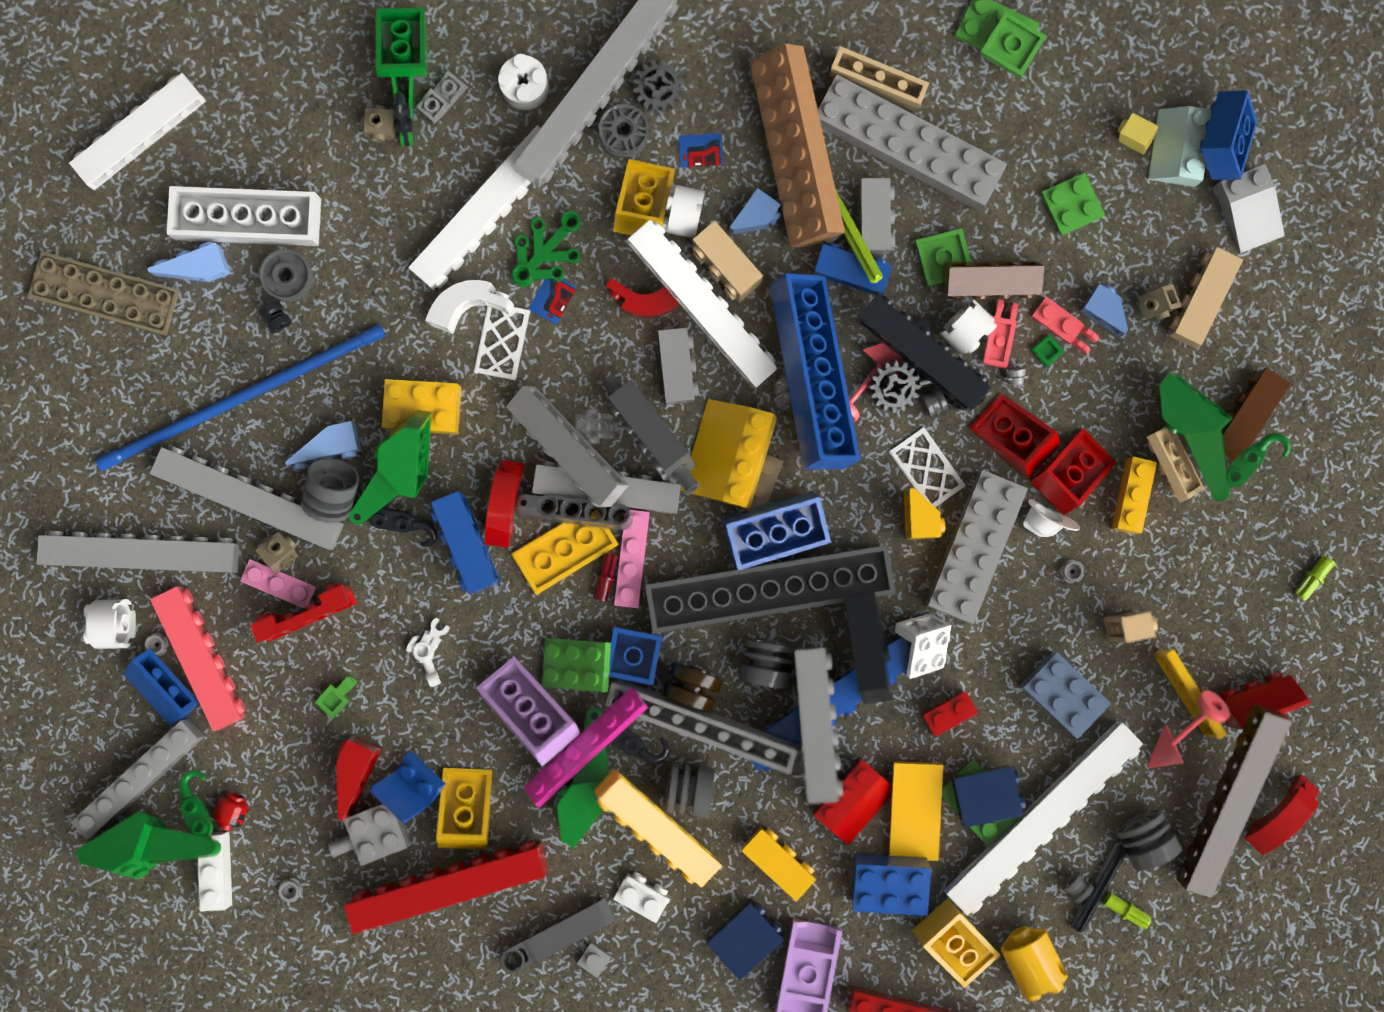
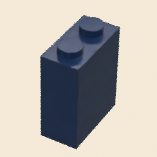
M1007 764L951 776L959 818L964 828L1023 816L1022 809L1025 808V802L1022 794H1018L1017 784H1020L1019 775L1016 769L1013 770L1012 766Z
M751 900L746 902L707 938V945L740 981L784 941L781 935L783 929L775 920L770 922L764 916L767 912L759 902L753 904Z

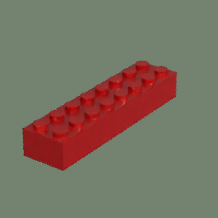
M534 839L520 843L521 846L518 849L512 850L511 846L497 850V853L491 857H488L487 853L473 857V860L467 864L464 863V860L450 864V867L441 871L440 867L428 870L420 878H417V874L403 878V881L398 882L396 885H394L393 881L381 884L373 892H370L369 888L357 891L355 895L350 897L351 900L344 905L352 935L545 878L549 867L542 843H535Z

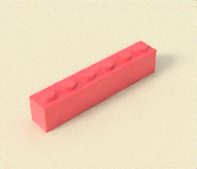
M176 586L150 599L213 732L245 718V705L240 698H236L233 692L235 684L230 676L226 677L222 669L225 667L224 661L219 654H215L212 648L215 645L214 640L208 632L205 633L202 627L204 620L200 612L195 611L191 604L194 602L190 591L184 589V587Z

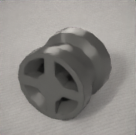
M939 388L934 389L931 394L925 393L920 395L922 405H924L926 414L929 417L934 416L939 410L945 411L948 409L946 399Z
M1080 872L1073 874L1062 886V890L1065 893H1070L1072 900L1076 904L1084 901L1094 889L1090 883H1086L1083 880V875Z

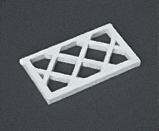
M487 306L473 373L516 381L530 310L513 307L511 314L501 311L504 317L492 324L489 320L492 307ZM515 313L524 314L522 326L516 328L509 318ZM507 319L514 331L501 338L495 326ZM492 329L499 341L487 348L484 344L486 333ZM517 334L519 337L518 347L515 352L511 353L505 341ZM502 344L509 355L497 363L489 351ZM487 353L494 365L489 369L479 368L481 357ZM509 359H512L514 362L512 375L503 373L499 367Z
M924 427L888 451L912 486L929 501L925 495V489L939 491L938 500L932 503L934 507H937L966 486ZM923 434L929 442V449L915 447L916 438ZM902 448L910 450L908 464L902 463L896 454ZM914 451L928 453L926 467L912 464ZM931 454L939 456L944 463L943 470L929 467ZM911 468L925 470L923 484L916 483L910 474ZM929 471L943 473L940 487L926 485ZM946 474L952 475L958 483V486L954 489L944 488Z

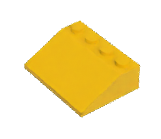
M708 399L691 454L696 468L690 471V473L700 485L690 494L750 510L777 417L773 413Z

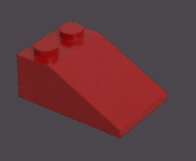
M1002 393L970 427V430L997 455L1028 479L1060 445L1056 430Z
M1082 428L1040 469L1030 482L1065 516L1082 505L1117 462Z
M358 736L347 739L346 742L342 741L336 753L339 756L336 762L338 819L342 821L353 814L383 749Z

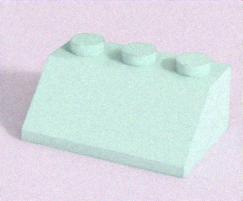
M1186 106L1158 110L1156 121L1158 130L1153 141L1148 180L1196 187L1203 181L1205 158L1200 153V142L1205 138L1206 122L1211 118V109Z

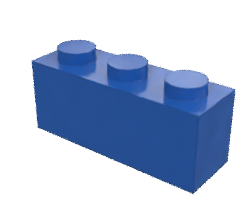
M828 243V245L823 244L813 275L825 276L826 280L869 294H878L881 297L884 294L892 266L888 265V261L884 259L874 258L883 278L877 283H871L853 250L850 253L842 250V247L837 244Z
M150 648L131 660L123 673L129 682L172 728L188 717L199 703Z

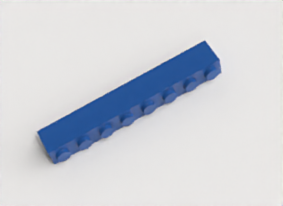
M901 635L885 646L889 647L891 661L888 662L891 685L897 681L896 676L902 672L905 675L907 674L911 646ZM854 667L833 682L834 694L829 695L830 704H835L836 718L841 714L845 716L851 714L857 709L856 704L862 701L858 693ZM799 706L763 731L800 744L802 742ZM836 719L831 720L832 726L837 723ZM752 761L758 772L762 769L765 772L771 769V767Z

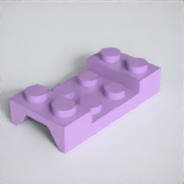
M792 918L788 950L775 1012L828 1011L842 935L841 927Z

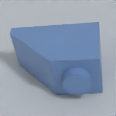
M757 188L731 224L729 232L739 234L767 229L770 224L774 226L782 215L779 212L781 204Z
M1106 284L1097 285L1079 312L1121 337L1128 331L1121 297L1116 294V290Z

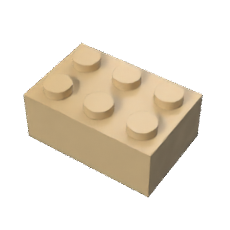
M716 221L712 222L693 239V257L700 265L703 263L707 265L710 277L716 283L721 281L725 287L723 291L732 301L736 299L740 303L761 285L763 275Z

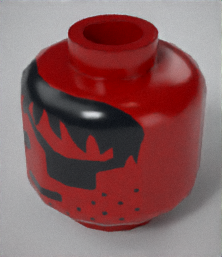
M232 792L220 796L212 815L213 819L218 822L217 826L219 828L231 831L233 827L237 828L243 825L249 810V804L245 802L246 798Z

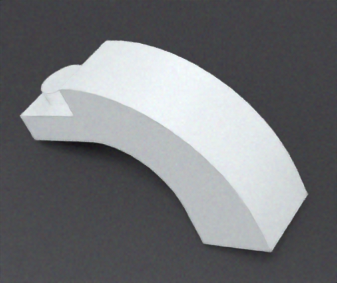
M468 280L454 284L443 291L432 304L425 321L432 327L453 334L460 316L473 306L485 305L511 314L514 304L508 299L509 296L507 294L495 291V287L491 282Z

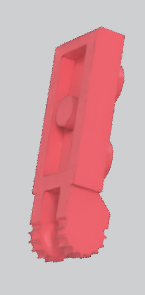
M1047 296L1031 316L1067 344H1072L1084 354H1088L1090 348L1081 340L1076 339L1077 335L1082 333L1093 342H1097L1099 339L1095 332L1085 327V324Z
M998 299L993 316L997 327L988 335L982 364L1006 369L1017 324L1015 320L1018 303L1012 302L1009 308V318L1005 319L1001 318L1004 300Z

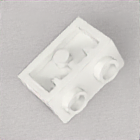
M634 872L633 875L627 873L613 900L657 923L666 904L670 901V895L667 894L668 890L659 884L652 886L646 883L647 878L637 872Z

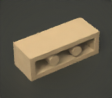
M1128 612L1103 617L1108 641L1128 643L1156 637L1157 621L1151 615V612Z

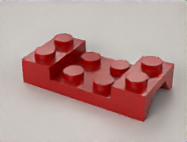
M334 583L323 588L324 593L318 595L321 603L315 602L304 607L306 611L303 613L292 612L284 616L276 615L274 612L256 617V622L250 625L256 642L260 643L265 640L271 642L358 604L351 586Z

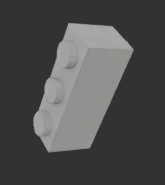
M861 178L859 183L860 235L871 254H889L891 248L895 247V233H891V224L895 222V210L891 209V200H894L895 188L890 186V178Z
M687 328L659 330L666 405L695 402L694 396H699L698 381L693 382L692 372H696L695 357L690 358L689 351L690 348H694L693 335L688 334Z

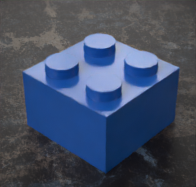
M614 627L611 640L609 677L653 685L663 636Z

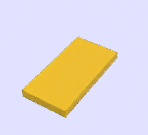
M597 509L591 514L592 519L601 517ZM561 523L511 553L534 593L538 595L619 544L610 529Z
M1160 648L1154 652V657L1193 719H1196L1203 712L1198 704V697L1201 694L1200 690L1174 649ZM1206 717L1198 725L1205 736L1221 739L1227 735L1220 722L1213 721L1209 717Z
M893 761L889 856L928 858V861H938L943 763Z

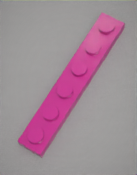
M629 688L523 787L534 805L541 807L648 708L636 690Z

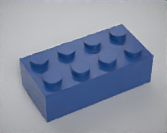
M457 491L431 502L433 509H430L432 518L442 528L439 534L445 546L448 545L452 554L449 555V559L453 568H457L460 572L461 577H458V581L462 590H466L468 594H476L500 584L501 581L465 494Z
M814 491L721 518L732 563L737 570L831 543L821 499Z

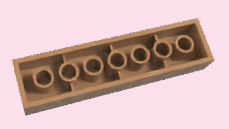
M785 43L749 61L790 247H809L845 233L804 47Z

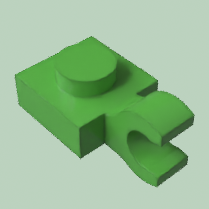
M350 675L343 680L339 687L331 684L315 703L332 719L335 718L351 700L346 694L358 681Z

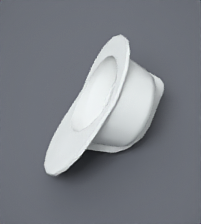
M1033 499L1028 500L1031 508L1023 521V525L1040 537H1050L1063 527L1075 531L1080 529V526L1071 518L1046 508Z

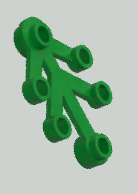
M569 211L562 216V226L545 245L543 231L546 228L544 220L536 217L531 221L534 235V257L529 262L527 261L526 250L530 245L529 239L525 235H519L515 238L518 265L511 272V278L515 285L525 288L530 286L534 280L552 279L555 282H560L565 277L564 270L560 266H554L550 270L536 269L541 263L568 261L570 264L580 262V252L575 248L568 251L552 252L570 232L573 233L580 229L581 219L576 212ZM569 220L576 221V225L573 227H569L567 224ZM535 222H542V227L540 229L534 228ZM525 239V246H519L518 241ZM571 253L578 254L575 260L569 259ZM556 270L562 272L561 276L558 278H555L553 276V273ZM522 272L528 273V277L524 280L519 278Z

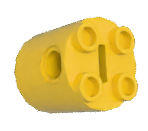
M1023 926L1012 931L1002 945L1001 951L1022 996L1026 997L1028 1002H1032L1047 992L1055 994L1064 989L1062 983L1067 979V974L1044 928L1034 929Z

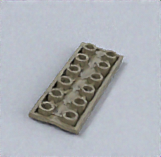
M41 251L27 297L167 336L180 290Z

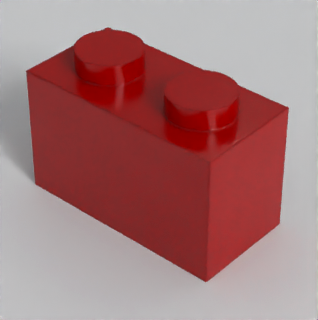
M962 690L923 711L920 715L931 735L936 737L978 714V711L968 693Z

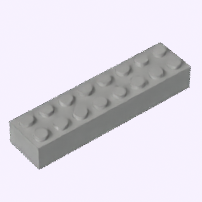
M836 75L818 108L823 130L979 212L986 206L1007 166V163L839 75Z

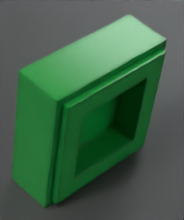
M1050 334L1030 350L1045 368L1065 352Z

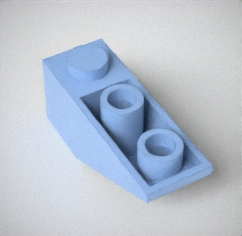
M212 242L203 243L199 246V249L192 252H180L176 255V258L171 260L162 259L156 261L153 264L154 266L147 268L148 272L154 276L210 282L231 274L222 248Z
M349 421L327 426L285 462L286 466L294 467V470L308 468V463L322 458L341 456L342 459H350L356 457V452L362 451L356 423Z

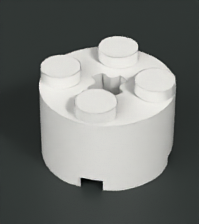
M517 54L504 63L500 70L498 81L507 103L519 110L534 109L540 106L545 101L549 89L543 65L535 58L524 54ZM521 81H523V82L528 81V84L526 85V84L522 83V84L520 85V82H521Z
M671 185L663 223L664 231L670 234L695 238L705 191L680 185Z
M974 299L968 302L970 306L966 310L961 308L944 326L947 331H940L939 333L960 354H971L980 345L978 340L983 335L988 336L997 327L994 323L995 319Z
M127 599L95 600L92 604H87L84 608V616L86 618V630L83 634L84 642L91 644L96 649L128 648L131 643H128L129 639L134 638L136 634L135 610L130 611L128 606L132 605L131 602Z

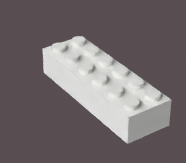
M169 186L167 235L178 241L319 246L321 198L315 192Z

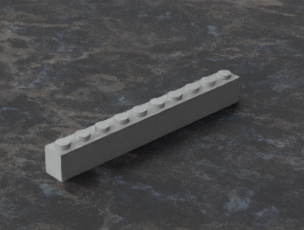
M677 0L637 1L517 159L515 171L537 187L551 179L554 174V167L557 163L562 164L568 155L567 150L571 145L575 146L582 137V130L585 126L590 127L596 118L595 113L599 108L603 109L610 99L609 94L612 90L619 89L624 81V74L634 69L638 62L637 57L640 53L645 54L651 45L650 40L654 35L658 36L665 26L664 21L667 17L672 18L679 7Z

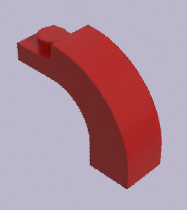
M610 278L606 285V289L609 291L608 296L619 303L623 300L624 303L621 306V310L635 317L656 318L664 316L680 306L664 285L658 291L647 295L634 293Z
M500 460L498 470L495 471L485 527L486 545L509 548L514 529L515 503L524 472V463Z
M1302 774L1297 776L1282 802L1269 814L1254 821L1245 839L1261 855L1278 848L1296 834L1313 815L1319 805L1316 798L1320 791Z

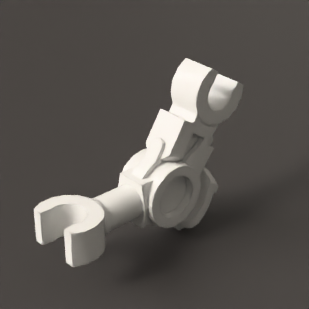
M438 618L433 619L430 632L426 630L421 641L416 643L419 636H414L406 649L407 652H413L415 659L421 664L423 663L430 687L441 684L432 659H434V651L442 641L439 637L447 634L450 629L446 625L443 630L438 631L436 628L439 622Z

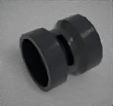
M279 300L268 303L258 312L261 318L267 321V327L272 334L278 333L292 323L289 315L284 314L283 306Z

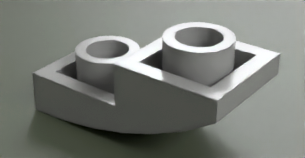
M447 71L434 89L430 88L417 105V108L436 123L465 92L468 86L451 71Z

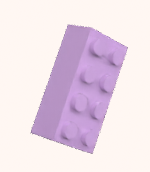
M515 657L511 658L476 687L483 700L542 766L580 734L573 720Z

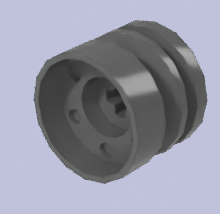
M322 458L314 461L309 465L300 501L302 510L309 517L325 523H338L345 520L350 515L360 478L358 472L350 464L342 460Z
M746 639L745 645L755 647V652L743 651V655L753 659V663L741 664L739 681L773 688L789 689L791 673L782 670L781 666L782 664H793L794 660L783 658L784 653L795 654L796 648L790 647L781 641L770 639Z
M674 762L667 780L665 796L667 814L673 815L674 805L681 804L679 816H683L686 806L690 805L692 806L693 817L709 819L715 767L699 765L696 776H692L690 774V764H686L684 774H679L680 763Z
M1161 809L1135 815L1121 824L1115 831L1117 837L1122 839L1121 845L1123 847H1133L1127 856L1136 871H1145L1172 860L1182 851L1175 833H1164L1170 827V823L1164 820L1165 814Z

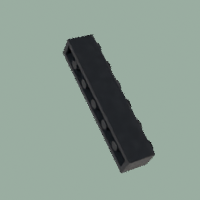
M876 294L856 321L967 412L973 410L991 388L987 384L988 380L980 373L974 374L969 370L968 363L962 358L957 357L956 359L949 353L950 349L942 342L936 343L931 339V333L924 327L920 326L918 328L911 322L912 318L904 311L898 312L893 308L894 304L884 295L880 297Z

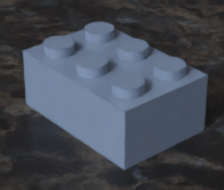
M1051 651L1019 685V688L1060 727L1076 739L1111 704L1058 652Z

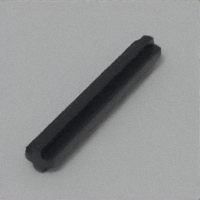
M1116 843L1092 885L1094 887L1093 891L1083 901L1071 923V927L1080 933L1084 932L1128 853V849L1121 844Z

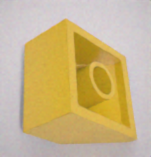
M915 488L904 491L906 540L941 537V532H945V520L940 517V511Z

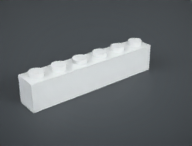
M183 73L173 76L165 87L153 92L145 103L134 107L130 111V115L123 120L115 122L111 130L106 134L96 137L92 145L86 150L76 153L69 164L86 185L95 190L206 102V100Z

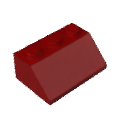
M1281 671L1268 674L1266 676L1267 680L1262 682L1258 680L1249 681L1244 684V689L1236 691L1235 688L1223 691L1221 692L1222 697H1220L1230 711V717L1224 721L1226 727L1239 730L1244 729L1247 715L1252 711L1254 704L1285 714L1311 703L1292 675L1281 674Z
M860 757L840 779L842 781L843 795L838 796V801L821 802L812 812L822 824L848 845L892 796V785Z

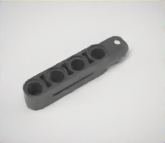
M527 494L518 496L515 503V512L517 514L543 518L552 522L614 530H626L633 522V516L625 505L614 503L611 507H597L590 500ZM547 504H555L552 512L544 513V508ZM570 507H579L576 515H567ZM600 509L603 511L600 518H591L594 510ZM624 512L627 514L624 521H615V516L618 513Z
M599 898V902L595 904L590 903L580 908L578 913L572 916L569 914L556 921V924L550 928L546 926L535 932V935L527 939L525 937L505 949L501 956L503 968L511 973L519 972L615 921L616 918L606 898ZM510 951L519 953L521 956L520 963L516 965L510 964L507 960V954Z

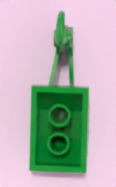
M1176 372L1168 373L1159 384L1162 419L1167 422L1165 427L1176 435L1181 433L1185 436L1214 500L1223 502L1229 498L1232 487L1242 486L1263 463L1267 449L1272 442L1279 441L1284 445V452L1282 454L1284 458L1290 453L1291 445L1287 437L1281 433L1267 434L1259 442L1245 448L1227 468L1222 429L1226 427L1233 417Z
M190 770L179 781L181 813L191 834L168 830L162 819L139 811L77 849L75 853L79 863L133 879H140L146 876L149 870L154 868L157 863L216 857L221 851V844L211 837L213 831L212 821L202 800L191 792L188 787V782L192 777L197 776L201 780H205V775L199 770Z

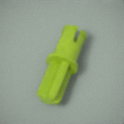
M1322 555L1313 569L1306 572V578L1295 590L1296 595L1302 600H1307L1319 584L1323 585V579L1336 565L1335 562L1329 557Z
M1112 892L1107 894L1102 905L1121 915V919H1127L1142 929H1146L1151 923L1149 915L1134 907L1132 902L1127 903Z

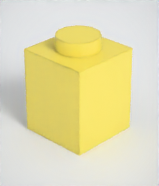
M1132 113L1128 120L1124 119L1117 131L1120 133L1119 142L1144 155L1157 134L1158 125Z

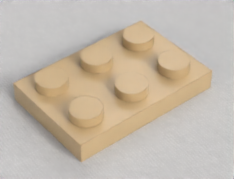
M1164 427L1147 436L1149 440L1148 446L1151 452L1156 454L1160 462L1159 468L1162 474L1167 476L1171 484L1170 490L1180 503L1190 499L1204 489L1178 435Z

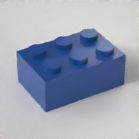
M1248 90L1219 91L1216 102H1213L1211 106V118L1206 122L1205 138L1200 142V153L1204 155L1205 168L1209 170L1212 180H1241L1258 122Z
M854 854L851 890L853 912L927 916L931 867L928 858Z

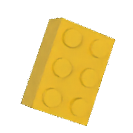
M385 379L382 428L391 431L393 427L416 410L432 412L431 433L458 435L462 387L456 383Z

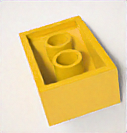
M628 159L615 213L613 232L633 235L649 220L653 223L655 221L658 222L663 228L668 197L675 172L674 168Z
M443 768L442 780L446 784L440 796L436 836L438 848L487 850L492 770Z
M949 898L912 930L922 946L964 988L1000 956L999 952Z

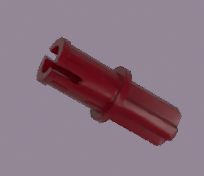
M608 552L604 554L600 574L596 575L598 580L593 595L594 599L608 602L612 582L615 581L613 575L618 559L616 554Z

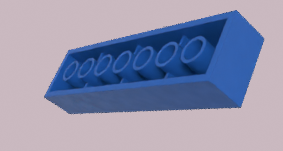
M785 273L770 284L803 469H845L860 461V454L825 276Z

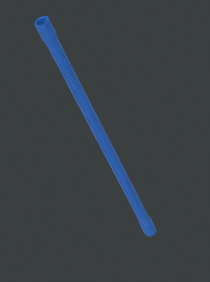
M379 323L360 332L357 336L132 443L95 458L96 464L101 471H104L121 463L128 457L355 349L384 338L386 334Z

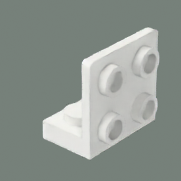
M931 613L896 623L895 632L904 637L906 641L912 642L907 677L912 679L944 667L948 642L950 640L951 624Z

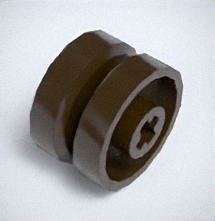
M674 662L670 675L672 678L682 681V685L667 682L662 695L712 713L716 700L713 696L703 692L704 690L714 693L720 692L724 680L711 675L706 670Z

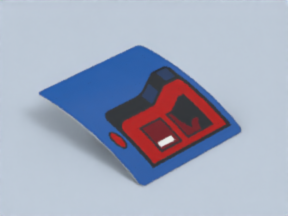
M721 133L679 136L681 168L723 165Z
M544 279L528 310L557 325L577 287L565 280L555 282L552 279Z

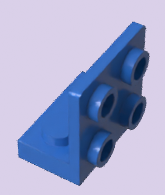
M410 751L404 755L397 770L372 786L370 792L402 823H406L433 804L446 783Z

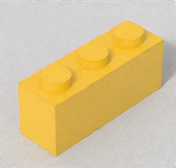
M1137 457L1126 459L1111 529L1130 534L1142 533L1157 462Z
M760 826L741 847V850L790 897L797 901L816 881L813 875L815 870L806 861L800 863L795 858L797 853L790 846L785 844L783 847L776 841L779 838L778 835L769 827L764 830Z

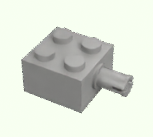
M381 803L346 818L344 823L349 833L348 836L330 842L328 846L333 858L354 850L360 865L363 866L408 848L412 843L404 823Z

